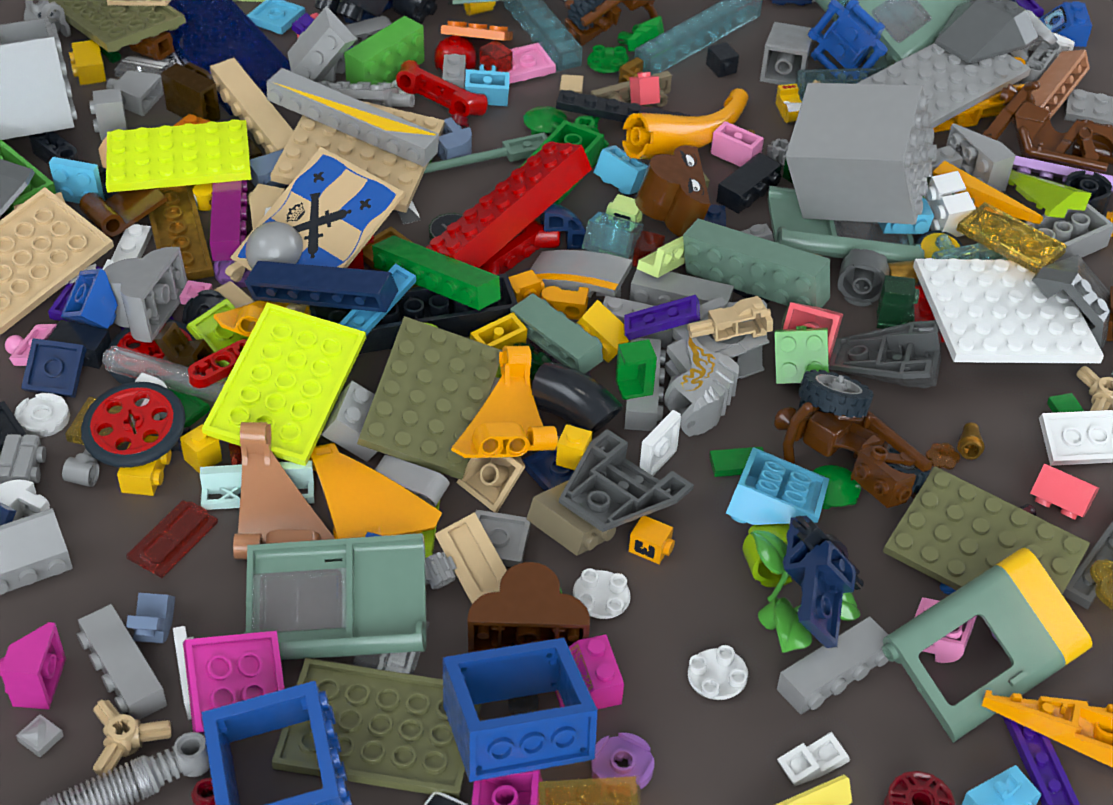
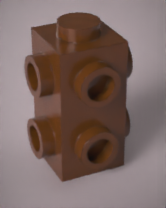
M167 31L161 32L154 37L142 39L138 44H129L132 51L157 61L164 60L168 55L175 52L173 38L170 32Z

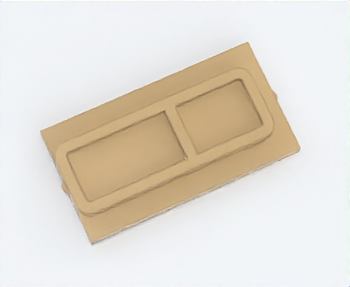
M475 512L434 534L446 557H452L457 567L454 572L472 604L484 594L500 591V582L507 569Z

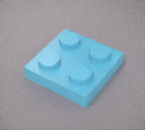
M265 0L247 15V21L282 35L292 27L296 20L305 14V7L285 0Z
M52 157L49 166L56 193H62L65 201L80 203L81 198L90 192L97 193L105 201L98 165Z

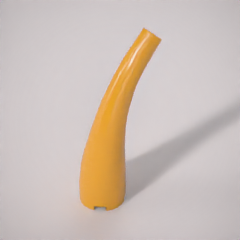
M733 89L727 97L722 110L705 116L633 113L626 119L623 129H627L626 140H622L624 151L630 158L651 160L653 156L658 154L673 155L675 149L679 146L689 145L701 148L712 142L713 132L725 121L733 125L735 124L748 102V94L743 89Z

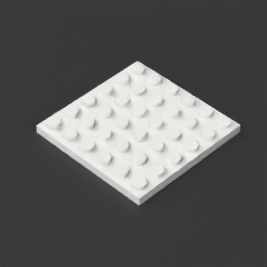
M954 258L915 259L913 268L953 362L1101 363L1104 355L1079 307L1063 289L1047 299L1032 281L1040 268L1055 263L1054 261L962 260Z

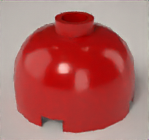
M452 35L439 42L434 54V64L437 70L439 67L443 73L444 55L450 54L466 55V69H475L477 65L476 52L469 40L458 35Z

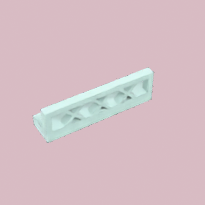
M309 460L306 466L293 462H279L297 489L308 488V494L302 495L308 503H314L312 460ZM242 465L200 467L202 510L240 508V498L237 495L241 493ZM208 494L223 495L220 499L208 500Z

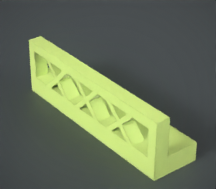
M683 236L640 259L637 269L659 278L685 264Z

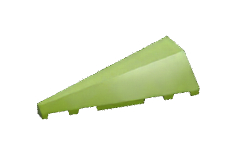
M1011 170L1008 180L1009 185H1017L1015 190L1030 202L1036 203L1038 209L1042 210L1045 208L1044 214L1048 217L1065 218L1068 209L1085 211L1092 194L1015 170Z

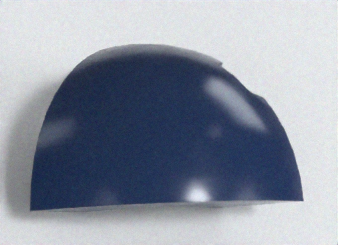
M553 203L540 214V223L543 224L544 232L565 231L567 249L591 248L586 227L571 210Z

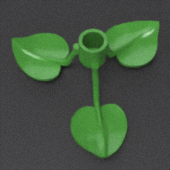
M755 530L750 534L755 539L756 548L762 562L772 572L782 574L775 590L767 597L770 603L758 611V618L765 628L769 630L777 629L782 653L804 649L811 644L812 634L799 622L798 614L796 613L801 605L793 608L788 599L784 597L777 598L789 577L783 566L787 545L783 540L770 532ZM843 593L840 619L854 621L860 617V611L857 608L852 593Z

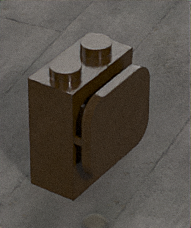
M175 63L160 73L166 109L182 118L191 114L208 121L217 122L221 119L216 82H214L212 75L207 70L192 63H187L184 66Z

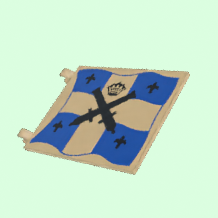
M321 146L251 233L264 223H286L295 228L303 240V251L296 264L347 268L405 196V192ZM251 233L230 257L235 263L229 265L225 270L226 275L234 282H239L242 279L245 268L252 271L247 262L245 252L246 243ZM289 303L286 308L304 313L306 306L309 307V305Z

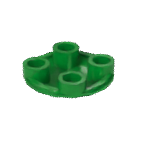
M595 45L593 52L587 58L589 67L601 73L620 71V67L629 62L626 48L623 46H616L614 48Z
M550 106L532 108L524 115V124L531 130V135L540 133L551 134L553 126L560 125L564 120L567 121V116L563 111Z
M824 465L812 471L829 478L822 509L855 505L858 502L861 486L855 480H851V471L836 465Z

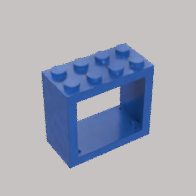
M564 638L443 657V707L469 782L595 759L598 710ZM552 691L559 692L565 707L479 721L474 708L475 704Z
M316 681L201 712L216 805H240L230 742L309 720L323 788L266 805H353L351 794L347 791L345 781L348 780L346 769L339 755V752H342L339 737L335 733L333 724H336L332 706H329L326 691L320 692Z

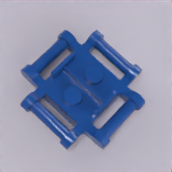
M831 0L827 11L817 25L808 32V36L819 43L818 47L810 54V57L818 60L836 77L835 80L839 84L844 83L850 74L853 75L855 81L860 82L867 78V73L877 60L888 51L887 47L880 41V35L886 26L881 22L878 23L859 5L858 0H850L846 8L838 1ZM835 13L838 14L839 18L837 21L833 22L827 32L823 34V29ZM873 49L874 52L871 54V56L867 59V61L860 69L859 66ZM825 50L845 68L843 71L823 54Z

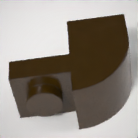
M175 321L166 323L154 339L165 354L161 360L162 363L171 371L188 377L190 365L214 353L204 339L188 341Z

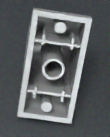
M180 247L160 248L146 254L143 258L120 260L104 269L118 304L114 323L121 327L130 328L131 336L135 340L152 343L181 303L179 296L187 283V277Z

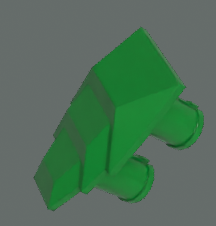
M662 16L649 19L641 24H635L632 28L633 33L621 31L617 37L621 39L618 43L627 45L628 52H647L665 40Z

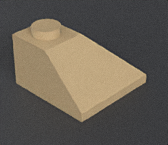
M520 456L471 458L467 464L463 479H458L456 483L490 510L498 513L523 472L525 465Z

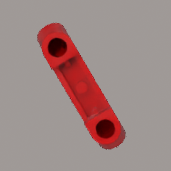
M414 60L405 61L396 76L397 85L402 91L413 95L418 93L449 108L450 114L467 117L469 115L483 116L486 113L488 99L485 94L471 93L422 70Z
M534 220L520 232L518 237L501 248L480 269L495 275L503 274L514 268L516 264L525 258L530 257L532 253L540 248H557L560 245V231L544 232L543 224Z

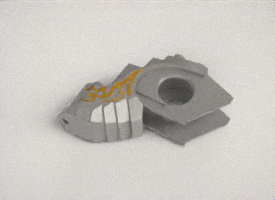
M719 297L700 305V321L708 320L709 310L732 307L737 302H726L723 297ZM762 300L765 307L767 308V303L764 300ZM688 324L673 328L672 337L675 341L668 345L666 350L671 360L665 363V370L671 377L664 396V403L670 412L674 410L681 414L680 428L686 435L690 437L704 434L716 426L720 417L725 415L727 405H730L731 397L735 396L737 379H742L765 370L762 366V345L769 343L767 335L753 338L751 334H745L716 342L712 334L690 338L687 329ZM738 356L737 362H735L732 358Z

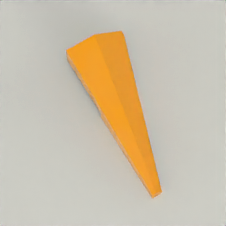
M1018 84L1012 86L1019 93V91L1023 88L1025 84ZM1002 91L934 127V133L950 130L952 124L962 127L976 126L980 118L998 115L1006 107L1003 106L1004 101L1000 100Z
M945 160L933 171V176L958 171L966 189L965 191L956 192V194L968 192L970 197L975 199V207L1040 224L1043 221V216Z
M986 690L981 706L1113 768V704H1108L1106 708L1089 706L1088 701L1040 696L1038 700L1022 699V694L1013 693L1010 697L992 695L991 690Z

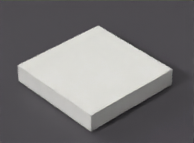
M672 410L642 441L640 468L652 476L677 451L681 421L680 413Z

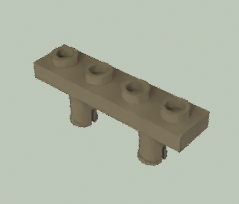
M669 71L652 75L659 76L660 103H656L658 107H663L668 102L666 94L670 93L672 75ZM630 81L592 90L591 94L601 98L631 103Z

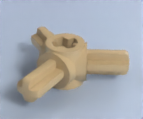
M1087 366L1081 367L1076 375L1090 388L1089 394L1092 396L1091 401L1093 404L1090 411L1113 410V378H1099Z
M109 700L98 701L94 707V713L104 725L103 733L106 738L103 741L105 749L93 766V771L100 777H103V772L108 776V770L113 772L121 757L134 754L142 747V742L169 739L172 736L170 721L165 720L141 724L139 719H134L126 714H119Z

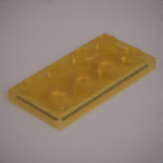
M986 202L961 220L957 226V231L968 238L979 242L988 249L1001 254L1035 274L1040 268L1058 260L1065 254L1067 245Z

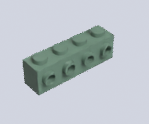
M532 293L510 308V312H513L527 328V338L563 365L585 374L603 361L601 341L596 336H591L581 325L569 320L563 312L554 309L545 299H541Z

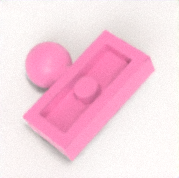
M36 324L25 339L19 335L8 337L5 341V349L8 353L12 354L9 359L13 365L26 366L32 339L47 340L57 325Z

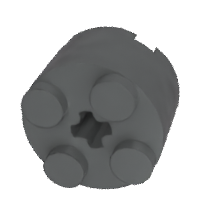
M852 249L843 259L838 278V290L845 296L844 299L847 302L856 306L872 305V302L880 301L884 298L887 292L890 271L886 256L872 250Z

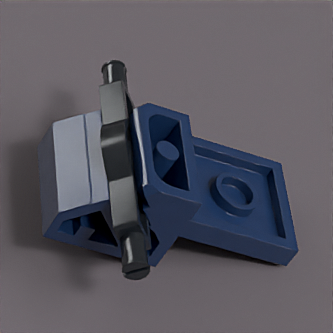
M807 515L792 517L786 534L787 550L786 556L783 558L784 570L801 586L802 599L801 606L798 608V619L826 648H834L838 645L843 593L854 592V589H861L856 582L861 587H863L864 582L857 576L860 571L848 559V550L839 539L831 534H825Z

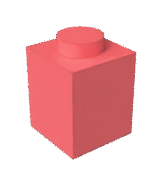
M638 72L636 77H630L631 103L639 105L660 103L659 76H652L650 72Z

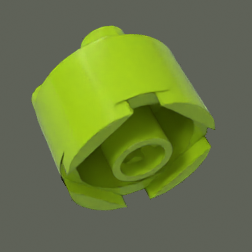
M790 524L753 525L749 528V535L744 540L742 550L753 578L760 581L761 585L765 587H776L782 574H776L764 565L758 554L755 539L750 533L755 530L770 532L783 540L787 545L786 534ZM790 575L784 585L792 582Z

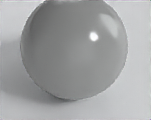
M264 223L257 227L247 240L245 249L247 262L251 269L254 268L257 261L296 264L303 251V240L299 232L286 223Z

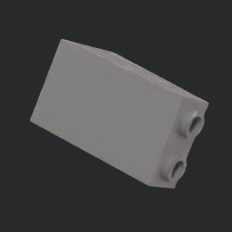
M774 22L765 44L760 81L779 85L797 84L798 88H802L813 46V40L808 36L811 28Z

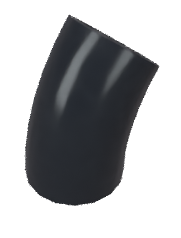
M546 362L539 367L535 374L532 395L537 409L559 416L572 426L592 431V434L609 423L624 407L600 383L574 368L558 363Z

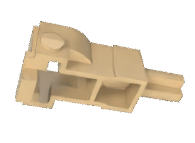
M755 296L742 299L732 307L709 310L708 320L689 323L687 329L690 338L712 334L716 342L745 334H751L755 338L767 335V332L773 331V319L770 309L765 307L761 298Z

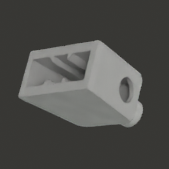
M129 70L119 80L110 78L106 85L107 89L120 88L124 109L144 116L164 94L162 79L159 74Z

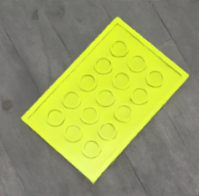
M246 120L211 121L203 124L187 123L180 126L164 125L156 128L140 127L133 130L117 129L107 132V193L251 180Z
M267 302L202 427L203 434L241 446V422H267L271 424V451L274 456L306 466L364 344L366 332Z

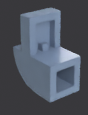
M451 117L444 119L443 135L439 136L437 155L439 158L447 160L472 154V131L470 127L462 129Z
M149 593L138 594L136 616L128 615L126 628L134 629V641L166 642L173 620L174 596Z

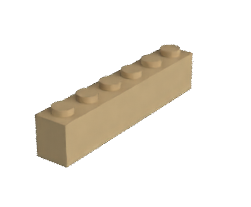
M235 58L210 66L211 75L214 82H216V88L222 100L229 104L235 116H238L241 120H246L247 130L253 134L256 143L261 144L266 154L284 149L294 130L271 102L267 100V97Z

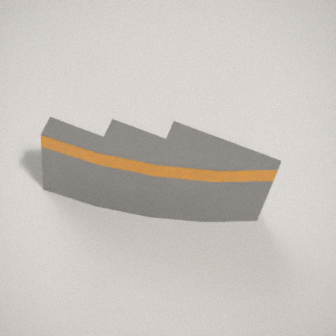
M583 250L542 251L530 270H533L536 276L543 280L545 288L556 286L562 290L578 291L579 287L589 288L588 297L590 298L594 292L615 297L632 268L633 260Z

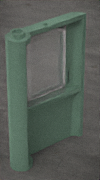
M423 534L247 545L246 632L243 634L277 631L281 660L426 651V573Z

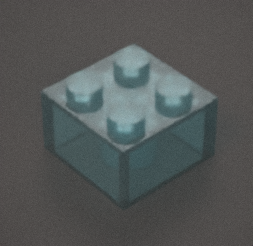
M598 212L588 220L582 249L631 259L638 251L644 224Z

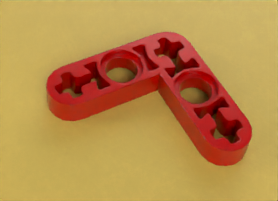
M248 339L239 340L190 365L188 368L190 385L195 388H205L228 377ZM221 360H225L230 363L228 366L220 367L216 365V363Z

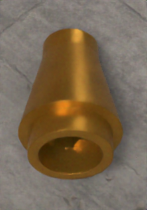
M972 422L964 425L957 445L959 453L964 458L970 460L978 458L985 449L979 432V426Z

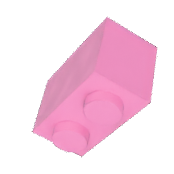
M725 121L713 132L711 154L741 167L758 153H762L764 138Z

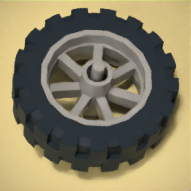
M825 370L806 371L799 388V396L803 397L802 400L812 403L813 407H819L822 411H830L834 415H845L849 418H853V416L857 418L866 416L874 396L873 391L869 390L868 386L862 385L861 382L852 380L845 375H838L835 372L828 373Z

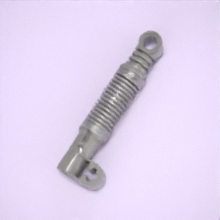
M197 732L185 733L176 740L171 752L169 749H165V754L162 755L159 752L156 754L157 758L155 759L153 755L150 757L145 755L137 757V759L135 758L130 761L132 770L128 763L125 762L126 768L120 765V770L118 771L114 767V773L108 770L109 775L107 776L103 772V778L97 775V781L95 778L91 779L92 783L86 780V786L83 783H80L81 788L75 785V791L69 788V793L65 790L63 791L64 796L58 793V798L53 795L41 801L40 805H129L128 802L133 805L134 799L136 802H139L140 797L143 800L145 797H151L154 793L159 792L161 786L165 785V780L168 783L173 781L172 777H175L177 780L180 778V773L188 777H197L206 773L210 768L206 740L202 734Z

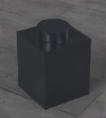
M727 42L708 47L706 65L718 78L737 73L739 55Z

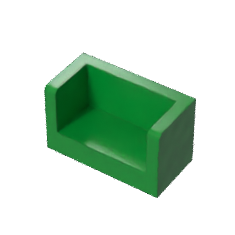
M649 339L618 344L615 382L623 400L653 395L657 356Z

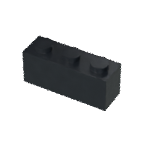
M758 153L719 183L716 202L739 214L745 208H749L759 197H763L770 186H777L782 177L780 174L782 164L762 153Z

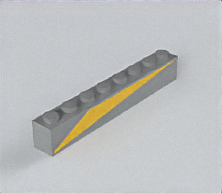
M281 68L267 81V100L424 167L438 152V133L284 68Z

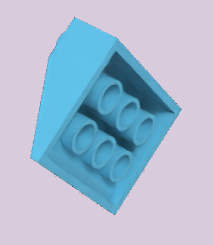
M753 447L726 514L739 523H749L752 525L790 524L792 517L806 515L814 523H817L829 478Z

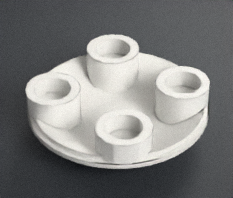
M588 568L582 572L573 588V596L586 606L589 616L594 618L610 619L617 617L627 609L630 603L631 595L627 579L620 573L614 574L609 571Z
M722 645L719 648L708 649L692 656L689 661L688 679L693 689L700 695L710 699L723 700L734 697L744 689L748 681V669L743 659L735 653L732 647Z

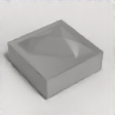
M41 714L16 735L19 743L40 758L64 736L60 728Z

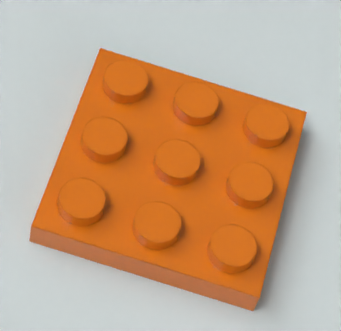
M448 21L447 25H441V34L503 41L512 40L513 32L508 31V27L490 26L487 29L486 24L469 23L467 27V22Z

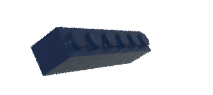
M257 261L244 281L253 300L385 313L398 293V288L391 272Z

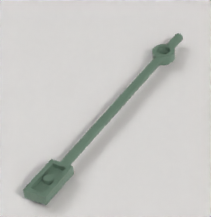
M545 133L502 141V148L428 163L424 174L507 156L510 162L526 159L547 139Z

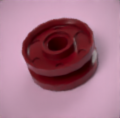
M910 771L904 772L893 780L883 805H955V800L951 790L941 779L930 773Z

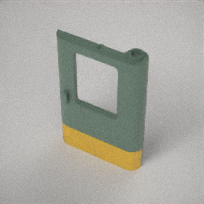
M1021 548L884 637L882 651L889 661L902 664L917 690L921 693L954 743L996 714V712L981 706L986 690H991L992 695L1010 697L1013 693L1024 695L1091 649L1093 643L1088 632L1036 556L1029 549ZM979 615L1010 658L1011 666L960 702L951 706L947 703L920 662L919 653L974 616Z

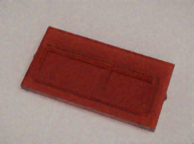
M182 500L126 557L142 568L163 578L218 523V519L208 514V511L193 502Z

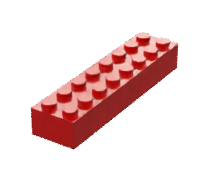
M553 141L544 144L536 155L530 156L524 165L512 171L511 176L505 181L498 183L491 193L480 198L478 204L466 210L459 220L448 225L447 230L440 236L433 238L425 248L480 268L592 170L583 146L571 143H555Z

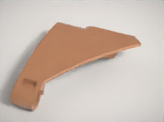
M241 422L242 478L238 534L234 535L233 540L234 559H247V545L334 539V536L314 512L272 453L271 424L267 422Z

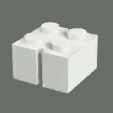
M958 171L932 176L928 185L927 195L924 196L934 214L930 226L931 231L948 232L955 237L965 236L976 210L968 192L952 195V193L965 191L966 189Z

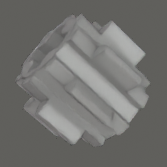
M776 139V141H772L771 145L768 144L767 156L781 163V169L784 168L785 156L790 143L786 139Z
M438 552L425 559L426 585L430 584L432 589H439L455 580L454 570L457 567L451 556L447 558L444 552Z

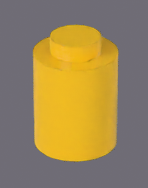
M496 1L463 4L467 15L470 16L492 11Z

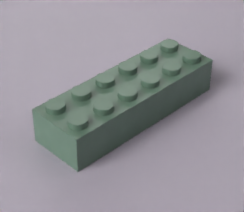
M697 219L683 234L687 274L732 285L734 289L789 306L790 302L822 308L830 298L829 258L701 219Z

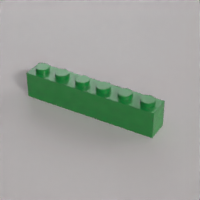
M394 235L372 245L373 262L376 269L388 272L397 264L416 276V285L477 310H481L501 299L498 275Z

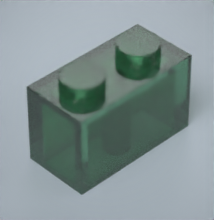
M885 275L876 312V328L884 329L913 322L915 313L913 304H917L919 300V289H915V278Z

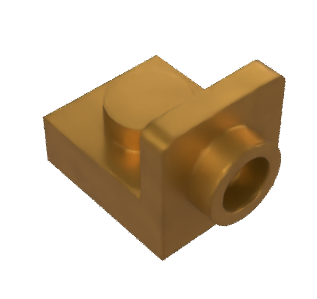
M636 57L622 65L619 71V83L630 81V77H636L638 72H643L644 60Z

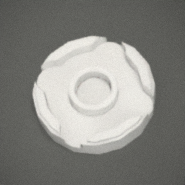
M53 393L36 394V397L30 400L28 397L16 407L14 416L26 434L37 435L39 438L58 433L68 424L70 418L69 408L65 400Z

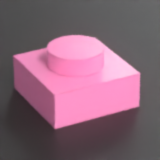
M188 280L179 296L181 304L186 305L192 297L198 296L199 294L197 293L202 290L212 289V284Z

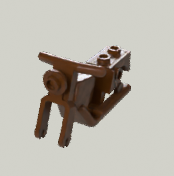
M1038 81L1025 83L1019 93L1012 84H1008V88L1003 87L1000 100L1004 101L1003 106L1006 107L1002 109L989 128L984 131V136L998 140L1013 119L1022 157L1101 174L1106 173L1109 163L1098 161L1099 155L1095 151L1093 140L1105 145L1110 151L1111 158H1113V125L1105 124L1102 126L1095 124L1091 120L1076 121L1068 132H1057L1051 125L1050 111L1035 105L1032 91L1039 89L1040 83ZM1074 140L1080 148L1082 157L1065 154Z

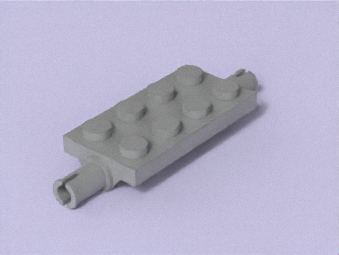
M329 80L316 81L355 99L379 100L385 107H414L415 103L413 94H399V87H391L389 82L370 85V82L350 84V81H337V83H329Z

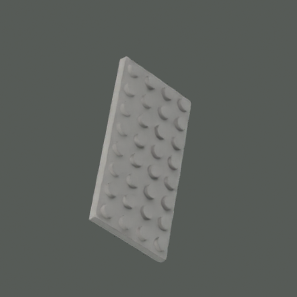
M933 43L856 84L923 85L924 95L928 96L927 112H931L930 128L933 129L1002 91L1003 87H1008V84H1014L1029 76L1031 68L1008 53L969 64Z

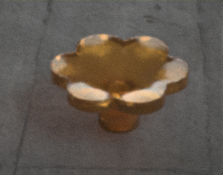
M934 443L931 449L926 452V458L932 462V466L938 468L944 467L950 470L960 461L959 453L955 452L954 447L949 443Z

